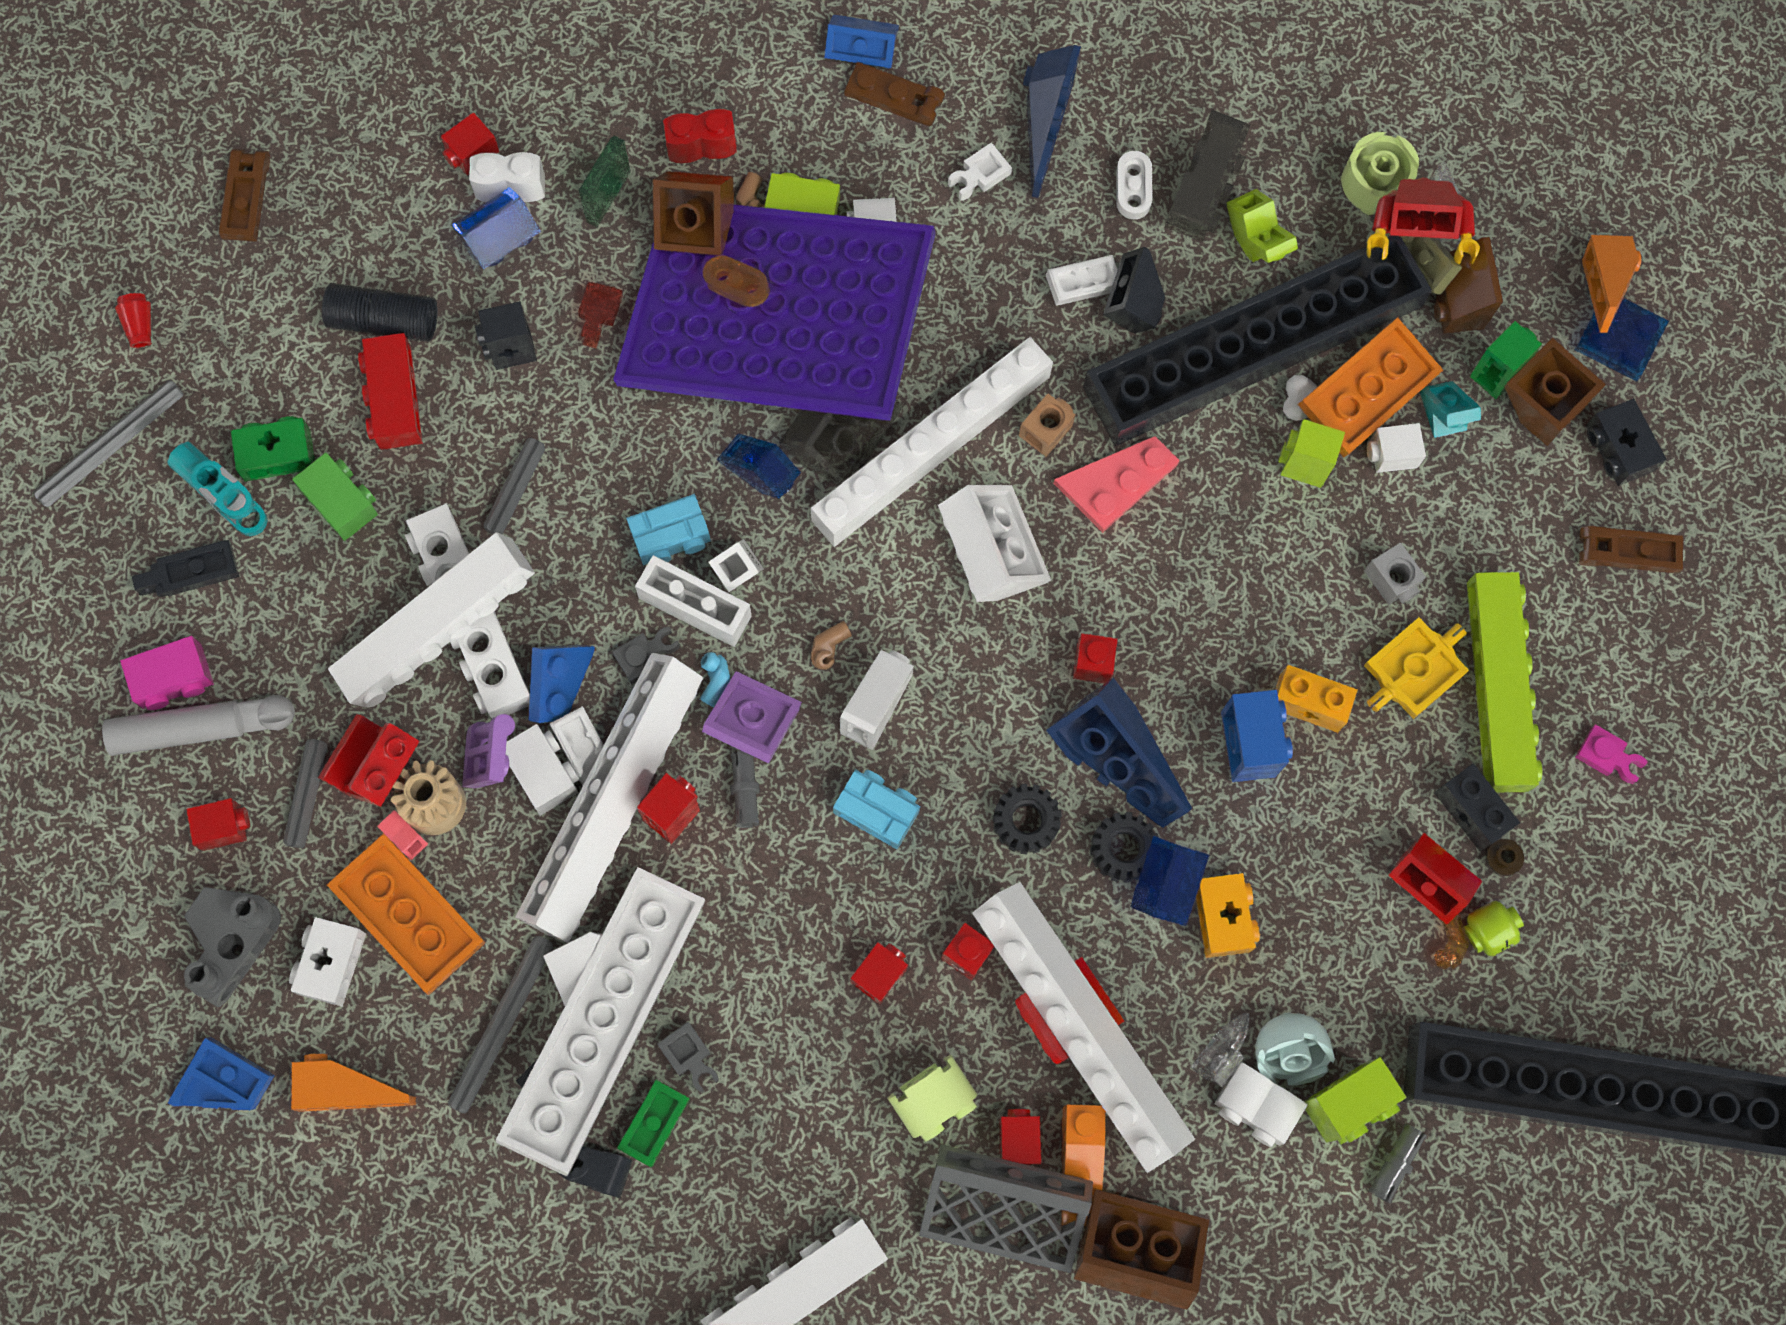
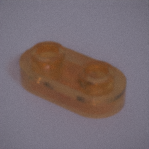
M724 255L713 257L703 268L704 280L711 291L743 306H758L765 302L770 294V286L763 272ZM722 276H728L725 280L719 281ZM752 289H757L753 293H748Z

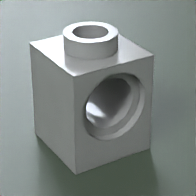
M1402 543L1397 544L1373 559L1364 570L1388 605H1391L1398 599L1404 604L1421 592L1418 586L1426 578ZM1395 571L1401 574L1404 583L1393 581L1389 572Z

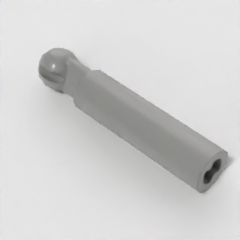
M273 694L264 699L238 702L237 700L105 719L102 726V734L106 751L110 756L240 737L243 733L260 730L279 731L292 723L295 710L289 699L283 695Z

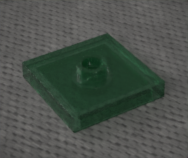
M615 135L610 138L579 188L586 222L595 227H598L631 173L625 140Z

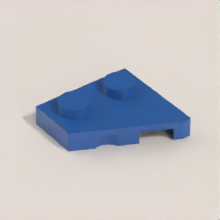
M595 646L532 647L529 721L537 723L554 722L569 714L594 654Z
M206 1037L170 1097L168 1104L171 1106L254 1110L275 1075L214 1038Z

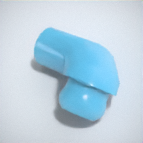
M708 652L701 659V667L708 671L710 682L701 695L700 700L714 708L731 678L726 659L722 655Z

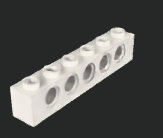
M447 503L406 520L411 532L405 534L412 553L420 552L424 564L418 567L427 586L433 584L469 555ZM436 546H448L447 551L443 555H431ZM495 612L488 616L480 617L470 625V630L467 634L450 641L453 649L461 648L465 660L460 661L459 664L468 682L475 681L479 692L473 694V697L481 714L488 712L493 719L497 715H510L529 707V690ZM480 639L489 640V645L484 651H472V646L476 641ZM491 672H503V678L499 683L495 685L486 684V678Z

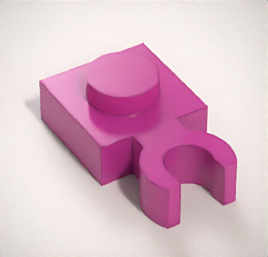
M1596 724L1591 727L1575 758L1606 776L1616 769L1620 778L1630 784L1637 782L1639 777L1630 772L1629 764L1633 763L1640 768L1647 764V760L1641 755H1628L1623 751L1628 743Z

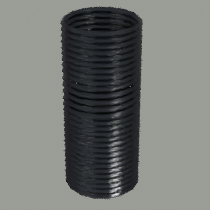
M330 283L325 289L322 300V321L326 328L373 333L382 336L405 333L407 339L425 342L432 340L436 330L438 307L434 297Z

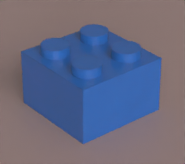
M1277 690L1233 694L1221 711L1232 782L1275 778L1293 756L1291 739L1289 736L1285 737L1283 722H1286L1287 719L1285 703L1283 700L1278 699Z

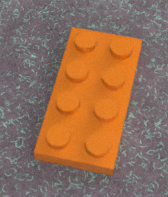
M1397 317L1297 405L1312 422L1345 432L1339 452L1344 458L1438 376L1443 369Z
M384 833L327 884L332 892L427 995H430L486 943Z

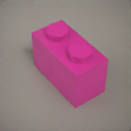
M193 636L120 660L132 701L142 709L158 710L166 707L171 699L180 696L184 698L195 697L204 693L205 687L214 685L203 647Z

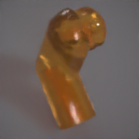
M1457 915L1448 925L1443 922L1448 942L1445 949L1437 950L1434 955L1437 966L1443 970L1449 967L1455 969L1460 966L1469 948V942L1460 915Z

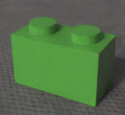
M324 453L292 480L343 541H346L378 515L372 505L376 499L363 484L359 487L355 486L350 480L354 474L342 459L339 458L334 462L327 453Z

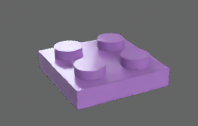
M736 671L705 721L702 732L769 763L799 712L802 702Z

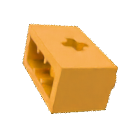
M1287 665L1280 674L1275 688L1278 693V699L1283 700L1285 703L1287 715L1337 733L1347 724L1358 689L1291 665Z
M1243 873L1198 879L1193 885L1205 957L1211 958L1250 953L1256 948L1255 942L1260 940L1258 923L1256 920H1251L1249 905H1253L1251 884L1245 883ZM1226 907L1229 913H1235L1236 918L1230 924L1228 918H1221L1220 913Z

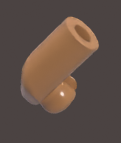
M753 172L747 173L736 195L737 205L765 207L764 204L761 205L756 196L763 182V179L758 174Z
M844 621L823 631L814 638L811 661L816 668L822 670L830 669L835 661L836 645L852 636Z

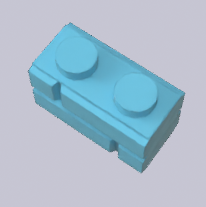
M695 494L626 518L643 565L648 564L653 555L665 562H669L672 559L671 555L685 551V554H694L703 550L706 547L705 543L711 542L709 531Z
M855 770L834 804L833 813L891 847L898 849L919 813L920 806L915 804L917 798L904 789L897 788L896 792L885 787L883 785L885 780L870 770H865L864 774Z

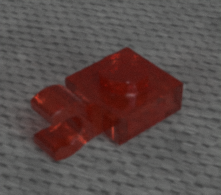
M588 282L578 311L579 318L586 320L581 333V337L584 338V346L597 349L603 324L614 325L623 299L621 289Z

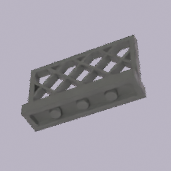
M941 1144L919 1236L1071 1273L1085 1219L1089 1214L1092 1204L1093 1181ZM942 1180L958 1184L963 1192L947 1199L939 1188L940 1182ZM987 1191L997 1194L1001 1201L985 1209L976 1195ZM936 1198L939 1201V1204L935 1205ZM969 1199L978 1213L962 1220L954 1206ZM1024 1200L1035 1203L1039 1210L1023 1218L1015 1204ZM1007 1209L1016 1222L1000 1229L991 1216ZM1060 1210L1077 1213L1075 1221L1061 1227L1053 1214ZM944 1211L947 1212L954 1222V1225L946 1229L930 1225L931 1218ZM1045 1218L1054 1231L1037 1238L1029 1225ZM984 1220L992 1234L984 1238L974 1236L968 1227ZM1022 1229L1030 1243L1022 1247L1011 1245L1006 1237ZM1070 1233H1072L1071 1239H1069V1237L1067 1236ZM1060 1239L1067 1248L1066 1257L1051 1255L1044 1246Z

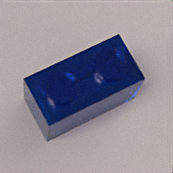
M510 187L451 225L471 258L483 270L499 264L503 261L505 255L516 248L526 246L533 240L535 235L541 232L522 198Z
M1153 836L1130 907L1152 917L1186 926L1210 855L1191 847Z

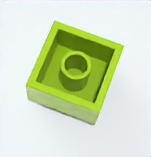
M1379 1057L1361 1064L1304 1102L1307 1104L1306 1112L1325 1142L1338 1140L1341 1145L1347 1141L1348 1143L1352 1142L1369 1131L1365 1126L1366 1123L1371 1122V1124H1374L1379 1120L1382 1122L1399 1112L1400 1108L1397 1104L1407 1097L1382 1058Z

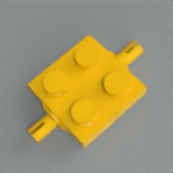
M1420 617L1417 618L1365 663L1364 667L1376 678L1381 687L1376 694L1367 700L1368 706L1370 707L1381 698L1372 708L1373 711L1378 712L1392 699L1399 703L1415 719L1469 671L1457 658L1452 647L1467 635L1465 629H1462L1453 637L1452 635L1462 627L1456 623L1441 636L1432 631Z

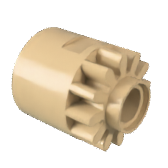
M430 760L426 764L414 761L412 768L402 770L401 777L392 787L394 789V796L391 798V802L395 805L398 814L414 830L425 835H440L453 829L464 815L466 797L463 788L448 769L436 765L434 761ZM432 793L428 800L423 801L428 794Z

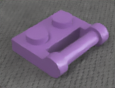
M500 714L493 717L491 722H476L469 726L466 736L462 787L481 788L503 782L509 769V757L506 755L507 736L512 734L515 728V722L511 716Z

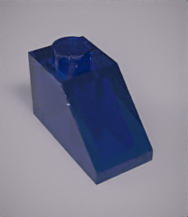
M740 433L736 435L717 458L719 463L757 491L780 499L782 495L792 488L793 482L801 473L777 444Z

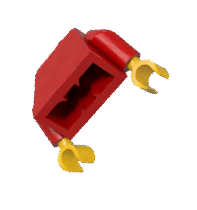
M1428 178L1403 179L1400 181L1398 190H1392L1380 198L1372 227L1375 234L1371 235L1367 240L1368 258H1370L1373 248L1380 247L1383 249L1382 260L1388 255L1389 240L1385 235L1389 232L1390 235L1461 238L1454 254V260L1457 264L1461 263L1463 252L1470 254L1471 264H1473L1480 249L1479 244L1472 239L1475 236L1474 208L1472 203L1458 194L1451 182L1435 181Z

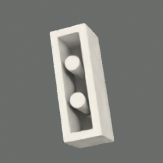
M654 555L635 585L640 600L733 647L737 644L752 617L750 604Z

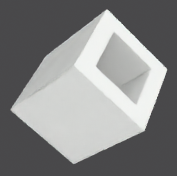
M1420 423L1377 428L1367 443V456L1370 462H1374L1376 473L1414 469L1420 466L1426 457Z
M744 539L709 561V564L728 592L764 569Z

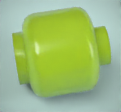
M1495 900L1468 914V925L1463 928L1476 952L1480 953L1483 951L1486 955L1492 957L1520 942L1521 937L1518 929L1523 927L1524 924L1513 906L1506 909L1501 902Z

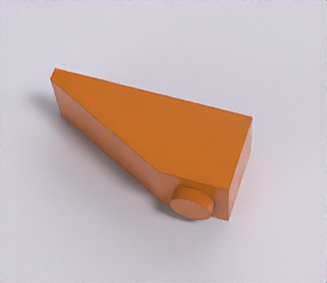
M1591 235L1584 253L1582 264L1600 333L1608 332L1634 272H1638L1640 269L1641 253L1636 250L1633 236Z
M328 1054L304 1055V1062H292L291 1110L306 1112L416 1105V1097L340 1063L328 1060Z
M1067 1104L1063 1107L1062 1174L1093 1181V1199L1095 1190L1102 1191L1106 1111L1102 1106ZM1061 1210V1225H1067L1075 1221L1077 1213Z

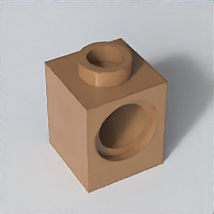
M1047 394L1022 422L1019 437L1047 457L1072 428L1076 414L1073 413V409L1066 401L1061 398L1055 399L1050 394ZM1045 418L1053 419L1058 426L1054 428L1045 427L1041 420Z

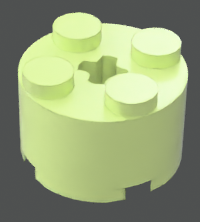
M1375 132L1366 135L1356 144L1343 170L1341 182L1346 197L1353 205L1367 215L1375 214L1380 198L1392 190H1398L1401 180L1416 179L1419 167L1418 154L1412 144L1401 136L1397 135L1396 138L1385 135L1386 132Z
M952 1055L943 1058L947 1063L945 1067H938L935 1063L899 1087L903 1095L898 1099L893 1093L887 1098L913 1138L921 1136L927 1142L945 1129L942 1123L950 1117L954 1116L959 1120L977 1107L973 1101L977 1093Z

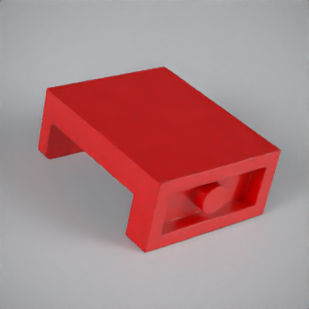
M356 714L318 778L350 797L381 807L420 741L391 723H386L381 727L366 717Z

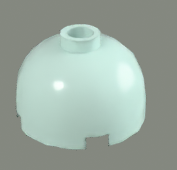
M1284 1013L1268 1021L1261 1028L1255 1044V1055L1259 1072L1275 1084V1078L1287 1079L1288 1085L1292 1086L1313 1082L1323 1077L1328 1072L1327 1065L1330 1062L1334 1063L1335 1060L1332 1044L1326 1029L1313 1017L1300 1013Z

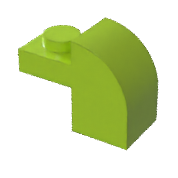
M1254 189L1226 203L1234 235L1244 253L1252 262L1263 259L1267 263L1283 259L1286 254L1298 249L1296 237L1278 225L1274 200L1258 189Z

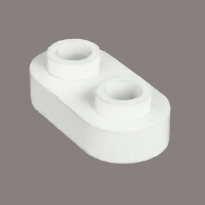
M1129 151L1123 154L1118 161L1116 169L1117 209L1121 215L1128 219L1143 218L1149 212L1152 204V163L1147 155L1139 151ZM1135 169L1139 174L1132 176L1128 173V170ZM1135 200L1139 203V206L1132 207L1128 204V201Z

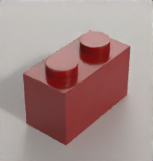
M666 773L637 806L643 822L672 844L700 812L697 803L698 796L694 793L696 789L680 775L674 779Z
M1425 833L1401 856L1388 875L1446 925L1470 903L1483 882Z

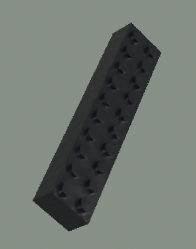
M1390 235L1387 237L1389 240L1388 255L1384 260H1382V248H1373L1370 258H1368L1367 246L1088 370L1083 388L1114 446H1118L1385 325L1397 317L1400 318L1422 308L1432 289L1401 236Z
M1418 1022L1409 1026L1404 1094L1407 1098L1403 1102L1786 1160V1077L1427 1022Z

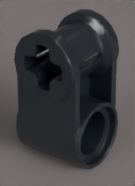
M582 1146L578 1154V1159L583 1162L582 1168H574L573 1172L569 1173L568 1176L558 1172L560 1176L568 1181L587 1186L588 1189L621 1198L633 1160L607 1151H597Z

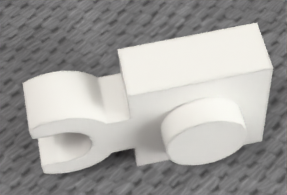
M990 143L964 160L963 167L966 171L959 170L953 172L949 176L948 185L952 187L956 183L965 184L966 187L959 191V199L961 201L966 200L972 195L973 188L977 185L985 192L1011 175L1012 167L996 147Z

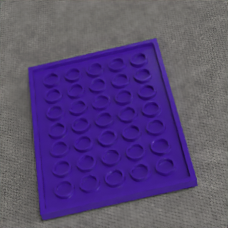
M734 205V212L722 255L654 250L653 241L613 380L620 387L890 421L934 243L935 228L932 225Z

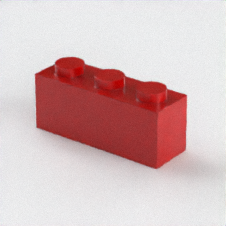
M405 333L362 339L363 352L358 353V361L361 373H366L367 385H362V395L365 406H370L371 418H366V430L369 439H374L380 450L423 444L412 350Z

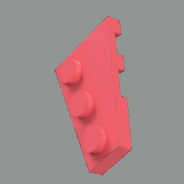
M1154 436L1056 478L1053 484L1103 533L1179 464L1180 460Z

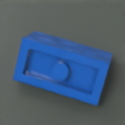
M833 15L828 24L825 58L891 68L899 25Z

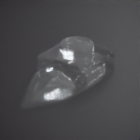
M1244 1013L1231 1020L1211 1039L1191 1066L1198 1075L1220 1087L1224 1086L1245 1058L1239 1050L1247 1035L1249 1013Z

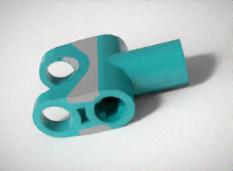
M189 441L181 443L170 453L167 460L168 466L203 496L214 510L237 531L251 537L263 532L268 522L267 514L254 501L247 488L224 467L209 459ZM251 512L259 513L260 519L256 526L252 528H244L242 526V518H245Z

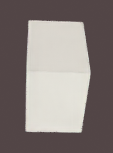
M589 932L543 956L565 1006L603 935L602 933Z

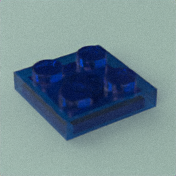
M1623 298L1608 332L1600 333L1594 311L1574 350L1637 382L1641 378L1669 320Z

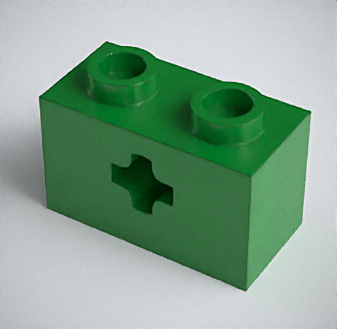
M1514 321L1487 348L1470 377L1494 399H1497L1506 390L1504 386L1534 357L1542 343L1537 340L1536 335L1530 329L1522 327Z
M286 416L274 423H248L243 425L241 429L231 430L236 471L245 482L302 472L315 461L311 430L303 417Z

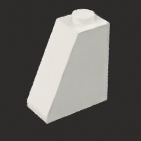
M881 650L840 717V734L871 750L874 749L913 675L914 666L909 664L910 660L906 656L896 651L887 653Z

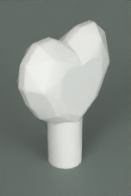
M1294 375L1286 383V391L1289 397L1284 402L1283 412L1288 419L1295 421L1308 418L1297 404L1317 388L1316 384L1303 375Z

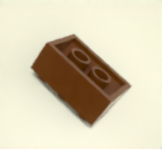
M1096 1189L1080 1242L1074 1279L1188 1310L1199 1292L1209 1219Z

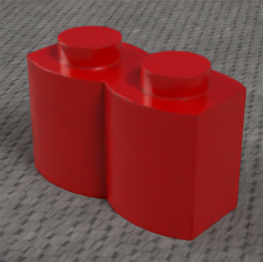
M712 109L698 116L680 113L671 115L663 120L668 157L671 162L690 163L702 157L723 159L737 153L732 111Z

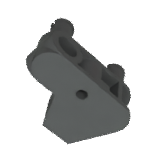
M204 887L184 915L205 950L197 962H193L186 967L184 972L185 986L195 995L202 997L212 1005L221 1007L229 1000L277 931L281 923V914L279 908L264 897ZM241 945L243 947L242 953L235 955V948Z

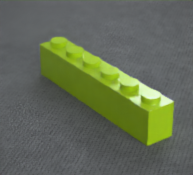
M1519 572L1475 573L1467 582L1483 776L1497 793L1529 792L1539 785L1543 770L1541 761L1536 759L1535 746L1539 742V729L1537 724H1533L1532 710H1534L1536 704L1534 689L1530 688L1529 675L1532 672V657L1530 653L1526 652L1525 641L1529 636V623L1526 618H1523L1522 605H1524L1526 600V590L1524 584H1520Z

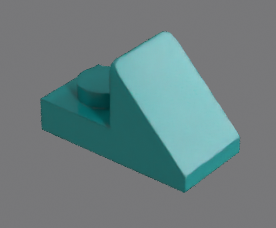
M1453 381L1427 386L1420 391L1435 438L1467 431L1468 423L1481 420V407Z

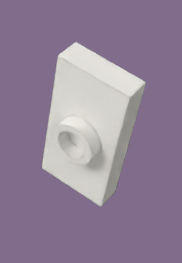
M1113 255L1048 269L1046 278L1055 304L1058 306L1109 294L1118 269Z
M582 706L549 725L583 786L604 745Z

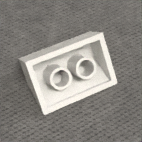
M967 485L938 505L943 517L944 526L949 531L956 549L957 558L962 563L969 581L970 590L977 602L998 601L1051 581L1012 485Z

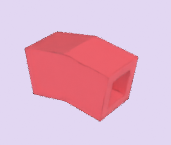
M395 810L377 826L410 860L428 845Z

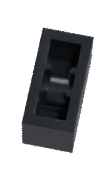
M521 301L478 311L481 324L475 325L478 342L482 346L485 360L492 359L496 370L537 361L531 331Z
M1634 398L1596 413L1586 424L1588 440L1593 447L1598 448L1604 459V470L1610 478H1614L1617 486L1655 472L1667 460Z
M1474 763L1434 792L1479 851L1487 848L1520 824V821Z

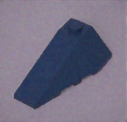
M1071 45L1039 53L1035 65H1028L1023 85L1028 87L1027 117L1032 197L1039 198L1074 84L1081 46Z
M1114 678L1088 694L1047 728L1048 734L1069 760L1078 766L1083 761L1100 774L1097 778L1099 782L1106 787L1111 782L1127 794L1126 799L1129 804L1162 828L1192 809L1137 707Z

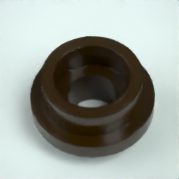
M1499 839L1487 849L1486 861L1494 873L1501 876H1511L1522 868L1524 853L1515 841ZM1502 851H1507L1511 854L1512 860L1510 863L1502 860Z

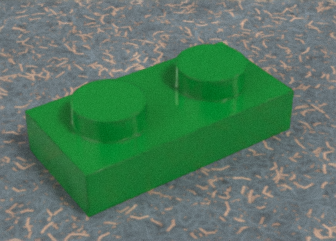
M655 1080L617 1149L652 1168L688 1105L690 1098Z

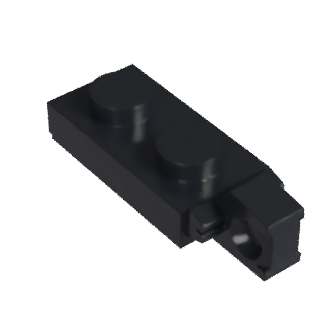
M224 540L156 559L157 563L150 565L151 571L134 575L132 580L134 589L140 596L156 592L158 597H163L240 577L232 544L229 540Z

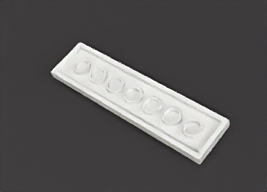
M637 867L498 1134L496 1143L568 1176L705 903L704 898Z

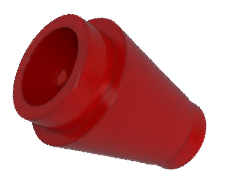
M130 293L119 296L115 311L130 347L150 346L152 344L151 302L147 301L146 295L142 293Z

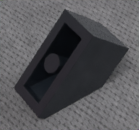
M1141 247L1122 255L1103 313L1104 316L1134 334L1156 328L1162 317L1161 310L1165 301V294L1148 248Z

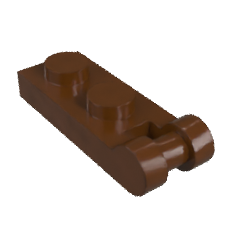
M860 62L856 63L845 88V96L926 126L933 125L937 116L935 112L936 107L941 106L945 97V93L938 87H926ZM915 100L923 101V106H915Z
M244 149L231 150L219 227V235L222 240L257 242L266 176L270 166V154L268 151L257 150L253 154L245 153ZM245 167H253L252 171H243Z
M1597 526L1580 528V541L1583 542V551L1579 553L1580 565L1592 567L1600 565L1675 574L1683 570L1682 535ZM1598 542H1606L1607 551L1598 550Z

